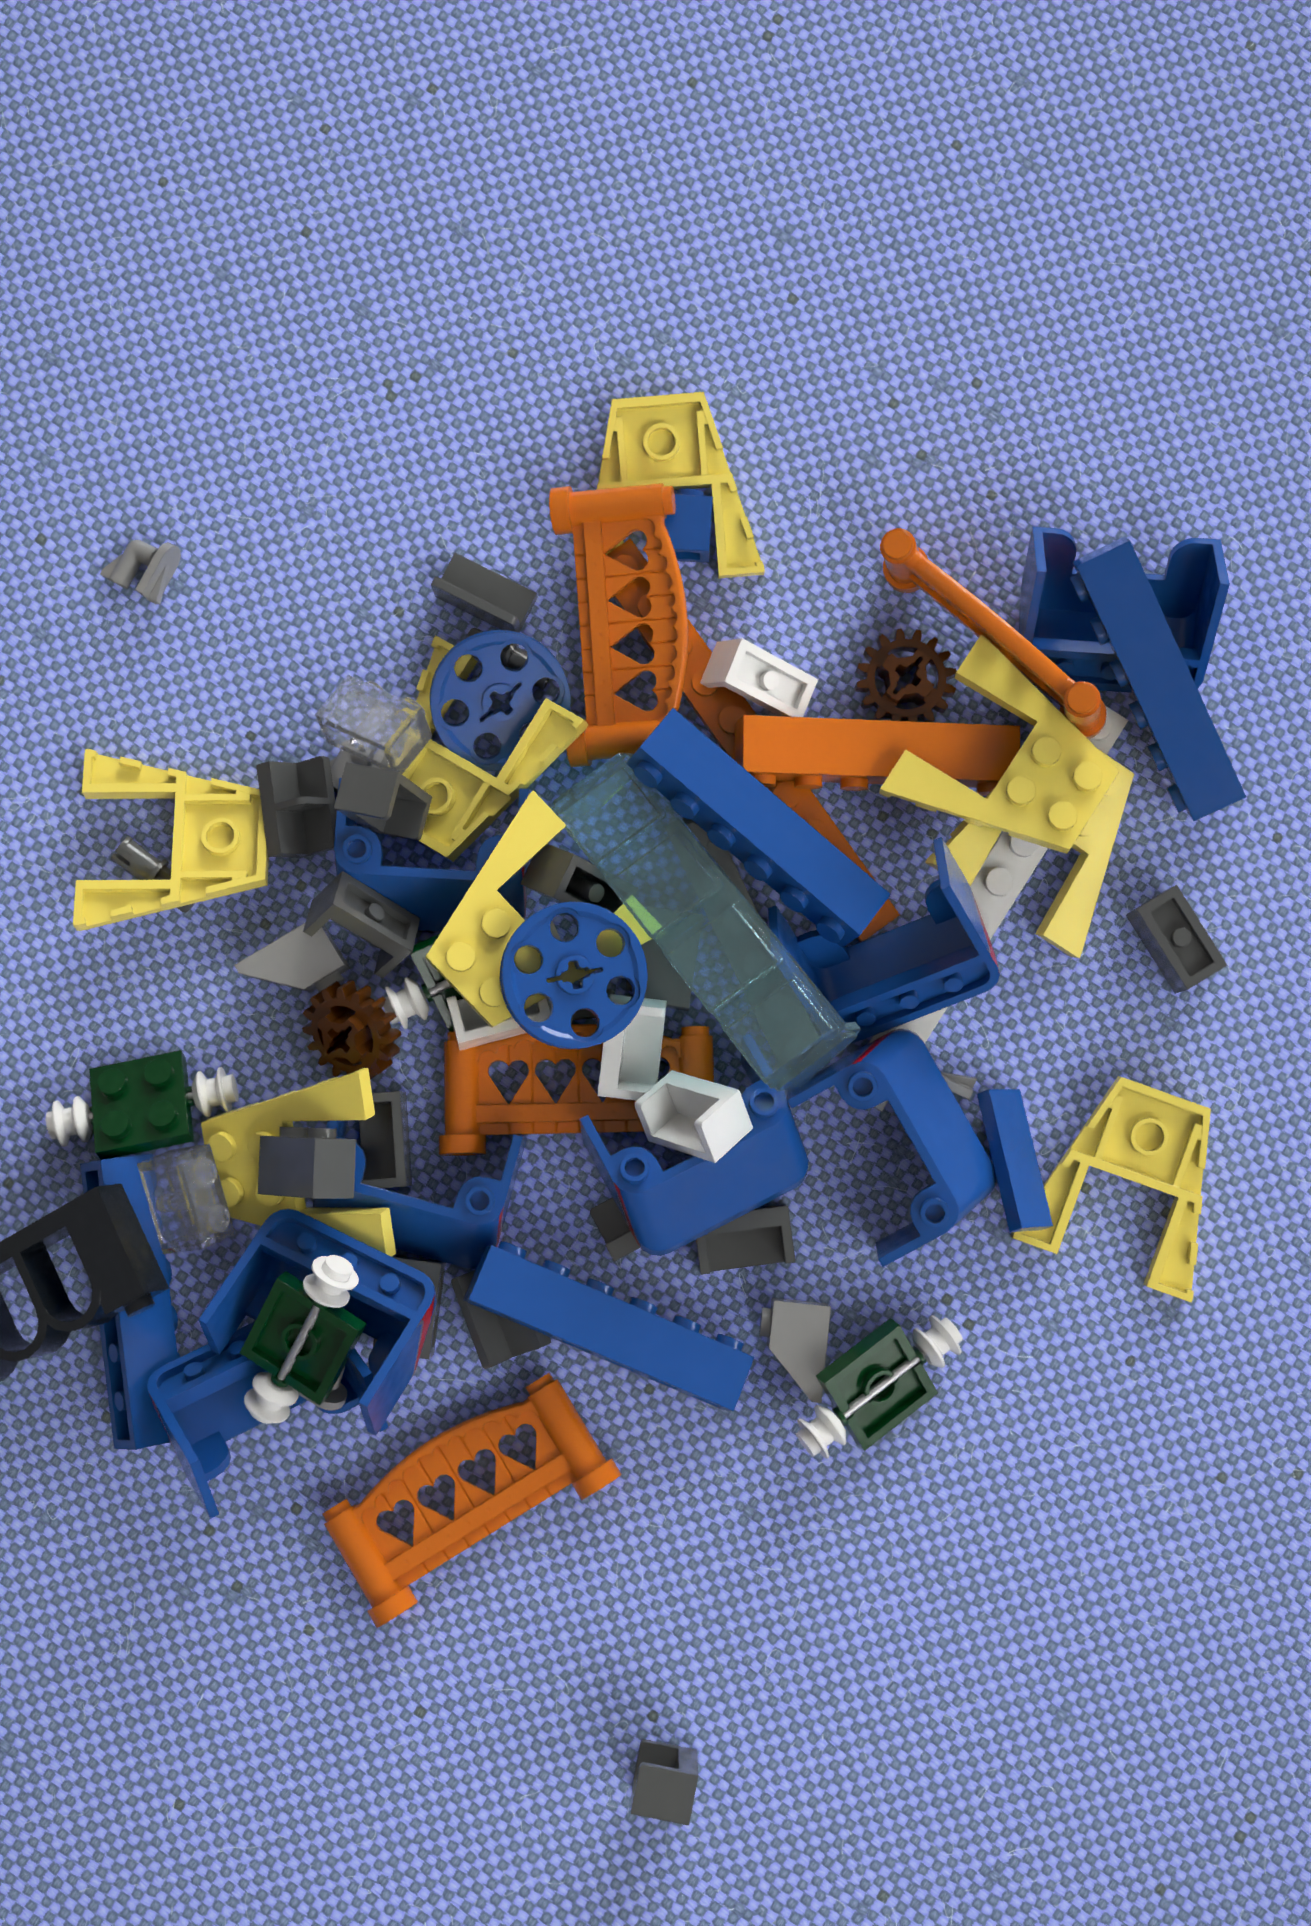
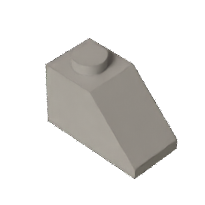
M305 923L234 965L238 973L244 976L307 992H312L316 989L320 992L336 981L339 984L342 983L344 978L341 974L351 968L325 925L311 937L303 932Z
M772 1297L771 1308L762 1307L759 1336L768 1337V1348L811 1402L821 1403L823 1388L816 1375L825 1369L831 1306L828 1303Z

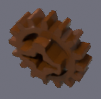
M902 628L896 630L894 641L892 642L883 634L878 637V651L867 646L863 655L870 664L858 663L856 673L865 677V679L856 682L855 691L866 692L868 695L860 705L862 709L872 706L877 709L873 720H882L886 716L890 718V721L917 722V719L921 718L923 722H933L935 720L932 712L933 709L942 714L946 711L948 704L941 697H953L956 688L951 684H947L946 681L954 678L957 671L956 668H945L944 664L951 654L949 651L938 654L934 650L938 643L936 637L925 644L921 642V630L916 629L911 639H905V634ZM902 651L914 653L913 656L901 658L893 655V653ZM928 664L931 665L935 674V688H933L934 684L927 679L926 666ZM916 666L917 669L913 674L914 678L911 684L909 683L905 688H901L897 694H894L898 686L899 677L904 676L907 672L909 673ZM875 672H878V677L884 680L886 692L882 697L876 687ZM914 702L920 706L913 709L897 708L898 704Z
M349 980L343 985L336 981L311 997L310 1002L312 1005L303 1012V1015L311 1022L304 1026L302 1030L304 1033L313 1036L314 1041L307 1047L309 1050H319L321 1053L318 1064L323 1066L329 1062L333 1065L332 1075L334 1077H338L343 1072L350 1074L359 1069L368 1068L371 1080L393 1064L391 1058L400 1052V1048L393 1041L401 1036V1031L391 1028L390 1022L397 1017L395 1012L385 1013L382 1009L386 999L383 996L376 1000L370 997L371 987L368 985L357 991L354 980Z

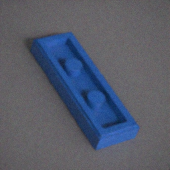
M988 1089L978 1093V1103L1009 1232L1036 1231L1052 1227L1050 1210L1020 1089Z

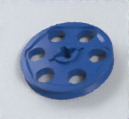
M489 630L465 638L451 648L444 656L432 679L430 709L439 737L450 751L483 770L500 772L520 740V729L523 725L532 721L542 705V702L537 701L532 694L533 686L539 679L551 678L558 683L559 692L552 702L570 711V689L561 665L543 644L520 632ZM519 644L525 648L527 660L520 668L509 669L501 663L500 655L503 648L507 645ZM467 654L476 656L482 665L479 675L470 680L460 678L454 670L455 662L458 658ZM518 682H520V684H519L516 688L513 689V687H514ZM493 691L501 695L506 691H511L512 694L508 698L511 707L508 710L504 711L498 707L494 711H489V707L493 703L490 697ZM458 699L467 705L468 715L463 722L451 724L443 719L441 710L447 701ZM488 712V714L483 719H480L485 713ZM492 733L498 737L500 748L496 754L490 757H482L474 751V741L480 734Z
M564 902L548 906L536 912L513 933L506 945L501 960V992L511 1016L533 1038L558 1048H588L617 1036L637 1015L647 989L648 973L646 958L636 935L617 915L605 908L590 903ZM559 914L570 916L577 925L575 937L568 942L557 940L550 930L552 919ZM603 930L615 931L622 939V949L615 957L604 956L597 948V936ZM528 946L538 951L541 957V965L538 971L532 974H525L517 969L514 956L519 948ZM568 962H574L578 970L601 969V972L589 974L586 978L580 980V989H574L572 983L568 981L563 982V980L550 983L546 981L549 978L559 977L569 968ZM615 977H622L628 980L632 986V997L624 1005L613 1003L608 998L606 992L609 981ZM533 994L543 995L551 1003V1013L543 1022L532 1021L525 1013V1001ZM586 1009L591 1011L596 1017V1031L589 1037L578 1036L572 1030L571 1018L577 1010Z

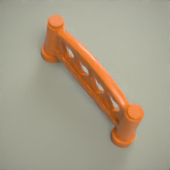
M663 483L573 492L571 486L551 488L549 508L553 531L555 535L573 534L585 695V721L589 724L587 729L566 749L568 761L571 767L591 766L592 760L632 757L671 709L679 710L685 681L688 655L686 598L678 560L665 526L667 515L676 513L673 486H664ZM635 531L643 532L647 538L646 545L642 550L648 556V563L641 570H633L606 555L607 552ZM638 578H645L650 584V590L645 597L651 602V610L644 617H637L609 602L611 598ZM640 625H649L653 630V638L649 644L654 649V658L647 664H640L612 648ZM645 671L652 672L656 677V685L652 691L657 695L658 702L656 707L650 711H644L615 695Z
M896 528L888 531L883 536L880 543V551L884 558L883 573L888 584L894 590L901 593H912L921 589L978 638L980 635L985 636L1028 680L1060 705L1059 711L1087 739L1095 737L1102 731L1106 723L1107 713L1105 704L1096 686L1086 681L1075 682L1010 624L931 562L925 552L917 546L914 536L909 531Z
M571 1024V1027L578 1036L589 1037L596 1031L597 1024ZM708 1026L682 1027L681 1036L678 1038H669L663 1035L661 1058L668 1062L669 1072L673 1070L714 1082L713 1036L709 1035ZM455 1032L447 1033V1041L444 1042L445 1135L439 1136V1155L441 1156L485 1155L486 1135L581 1133L580 1118L589 1115L598 1133L645 1131L635 1109V1100L606 1097L604 1102H602L583 1074L582 1068L586 1061L596 1059L601 1062L603 1043L582 1049H564L542 1043L528 1033L460 1051ZM549 1060L557 1065L562 1060H569L575 1065V1074L557 1103L554 1102L536 1075V1066L541 1061ZM502 1061L510 1066L515 1061H523L528 1066V1075L510 1104L507 1103L489 1076V1068L494 1062Z
M550 1372L525 1387L530 1396L523 1402L506 1405L472 1417L445 1430L418 1447L392 1468L359 1504L351 1506L348 1499H345L322 1513L326 1520L324 1525L372 1607L367 1612L376 1628L394 1619L418 1602L409 1587L411 1583L566 1486L572 1484L580 1499L583 1500L622 1475L612 1458L605 1459L559 1380H554ZM523 1424L531 1425L536 1431L535 1469L503 1454L499 1448L500 1439L504 1435L515 1436L517 1428ZM483 1449L493 1452L496 1459L494 1494L464 1480L459 1475V1465L464 1460L475 1461L477 1453ZM440 1475L450 1476L455 1483L454 1520L423 1505L418 1499L420 1488L425 1485L434 1486L436 1479ZM401 1500L409 1501L414 1507L413 1545L383 1531L377 1523V1518L382 1511L393 1512L396 1503Z

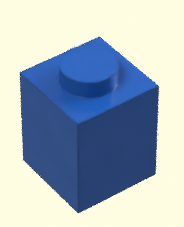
M679 489L675 494L676 513L667 515L665 519V526L671 538L677 560L709 563L713 496H704V492L697 489Z

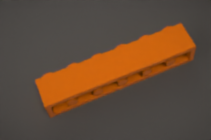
M743 715L735 723V761L766 788L775 787L776 781H794V788L820 789L822 788V782L840 783V789L845 791L868 790V784H883L904 751L907 750L963 785L977 788L978 794L987 796L995 788L1020 749V726L762 715Z

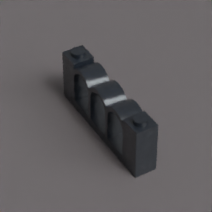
M122 1184L96 1186L0 1242V1275L15 1266L17 1267L38 1317L37 1334L33 1342L29 1343L23 1339L17 1330L0 1292V1382L13 1373L18 1361L56 1352L66 1343L72 1331L108 1323L122 1311H125L128 1317L140 1314L155 1305L153 1297L169 1289ZM69 1235L89 1277L92 1288L91 1303L85 1314L76 1310L70 1302L47 1251L48 1247Z

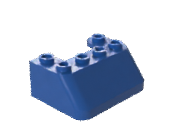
M1032 526L1021 583L1018 632L1075 682H1089L1096 686L1099 691L1132 693L1129 685L1120 688L1111 670L1109 662L1116 659L1110 643L1100 645L1089 620L1097 615L1090 600L1088 599L1081 603L1069 577L1077 573L1073 569L1074 565L1072 563L1076 557V543L1073 536L1059 528ZM1185 539L1176 544L1170 551L1164 575L1146 574L1197 689L1203 683L1230 585L1221 539Z

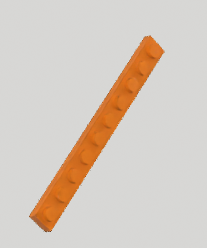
M631 538L607 554L633 570H641L648 563ZM645 578L634 580L613 597L620 608L637 617H644L651 610V602L645 597L650 590V584ZM688 619V655L682 694L721 749L735 760V723L743 715L757 714L743 696L726 687L708 688L700 683L712 651ZM649 625L638 626L636 630L654 654V649L649 644L653 638L652 628ZM776 781L775 787L768 788L873 878L810 789L794 788V781ZM889 899L886 900L862 934L857 937L859 942L865 941L900 916Z

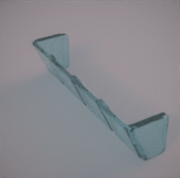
M616 754L552 802L553 806L551 809L566 824L565 830L591 863L600 870L612 890L648 936L653 938L658 944L666 959L706 1010L716 1018L724 1033L761 1080L770 1089L775 1088L777 1092L801 1087L857 1038L856 1034L859 1033L861 1028L856 1022H844L679 814L672 808L666 798L655 788L647 787L637 779L634 770L626 764L633 754Z

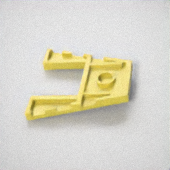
M704 392L612 399L597 489L663 483L664 486H673L674 490L711 487L718 579L764 575V565L755 545L754 536L749 521L745 516L737 487L725 458L723 446ZM621 541L618 545H616V546H615L614 548H612L609 552H607L606 555H607L608 553H610L611 551H613V550H614L615 548H617L618 546H620L621 544H623L624 541Z
M435 635L431 644L434 650L427 670H422L416 688L419 694L411 717H406L401 732L405 735L397 759L392 758L389 770L401 773L432 796L422 838L419 842L454 862L519 797V788L527 789L587 729L589 724L581 717L545 698L498 776L494 777L430 739L436 730L430 709L432 679L441 660L454 647V645ZM470 654L459 657L454 667L457 676L467 680L478 661ZM454 699L447 701L443 705L441 710L442 717H444Z
M980 635L957 670L954 679L1033 725L1034 728L988 799L907 750L904 751L881 786L879 794L888 798L894 796L913 802L915 806L936 812L938 810L965 819L964 822L980 827L985 825L1008 832V836L1068 854L1120 770L985 636Z
M85 749L82 794L85 799H175L171 879L76 880L73 926L77 931L268 886L269 857L259 789L211 778V781L188 776L184 771L168 768L167 771L143 765L138 760L121 756L120 759L99 755L95 750Z
M1102 751L1100 752L1120 772L1073 844L1072 848L1078 851L1080 855L1035 933L1070 957L1080 958L1134 777L1133 772ZM992 791L985 797L986 799H988ZM963 820L950 834L951 838L946 842V845L971 886L1002 831L985 825L980 827ZM932 853L925 863L938 871L935 853Z
M534 790L528 795L425 957L491 1028L512 1017L501 992L500 966L508 941L516 929L525 921L497 890L566 826ZM633 895L614 912L631 928L641 945L665 931ZM603 930L597 936L596 944L601 954L607 957H615L620 953L623 944L618 933L612 930ZM521 947L514 956L515 966L522 973H535L541 965L540 954L532 947ZM568 962L569 968L559 977L549 978L546 981L550 983L563 980V982L574 983L597 969L589 971L584 969L578 970L574 962ZM540 994L529 996L525 1001L524 1009L531 1007L546 997Z
M362 1068L353 1073L338 1078L334 1077L297 1091L294 1090L273 1099L238 1108L201 1122L215 1212L262 1226L271 1214L283 1209H293L391 1257L395 1255L396 1248L389 1208L306 1207L305 1198L258 1194L260 1136H279L280 1127H293V1121H350L371 1118L375 1115L369 1069Z
M1118 1076L1043 1185L1053 1226L1043 1230L1011 1232L1010 1236L1013 1239L1057 1254L1089 1166L1173 1195L1175 1198L1143 1284L1149 1288L1192 1303L1194 1294L1192 1290L1193 1273L1198 1252V1243H1196L1199 1214H1201L1203 1196H1201L1203 1169L1206 1167L1211 1109Z

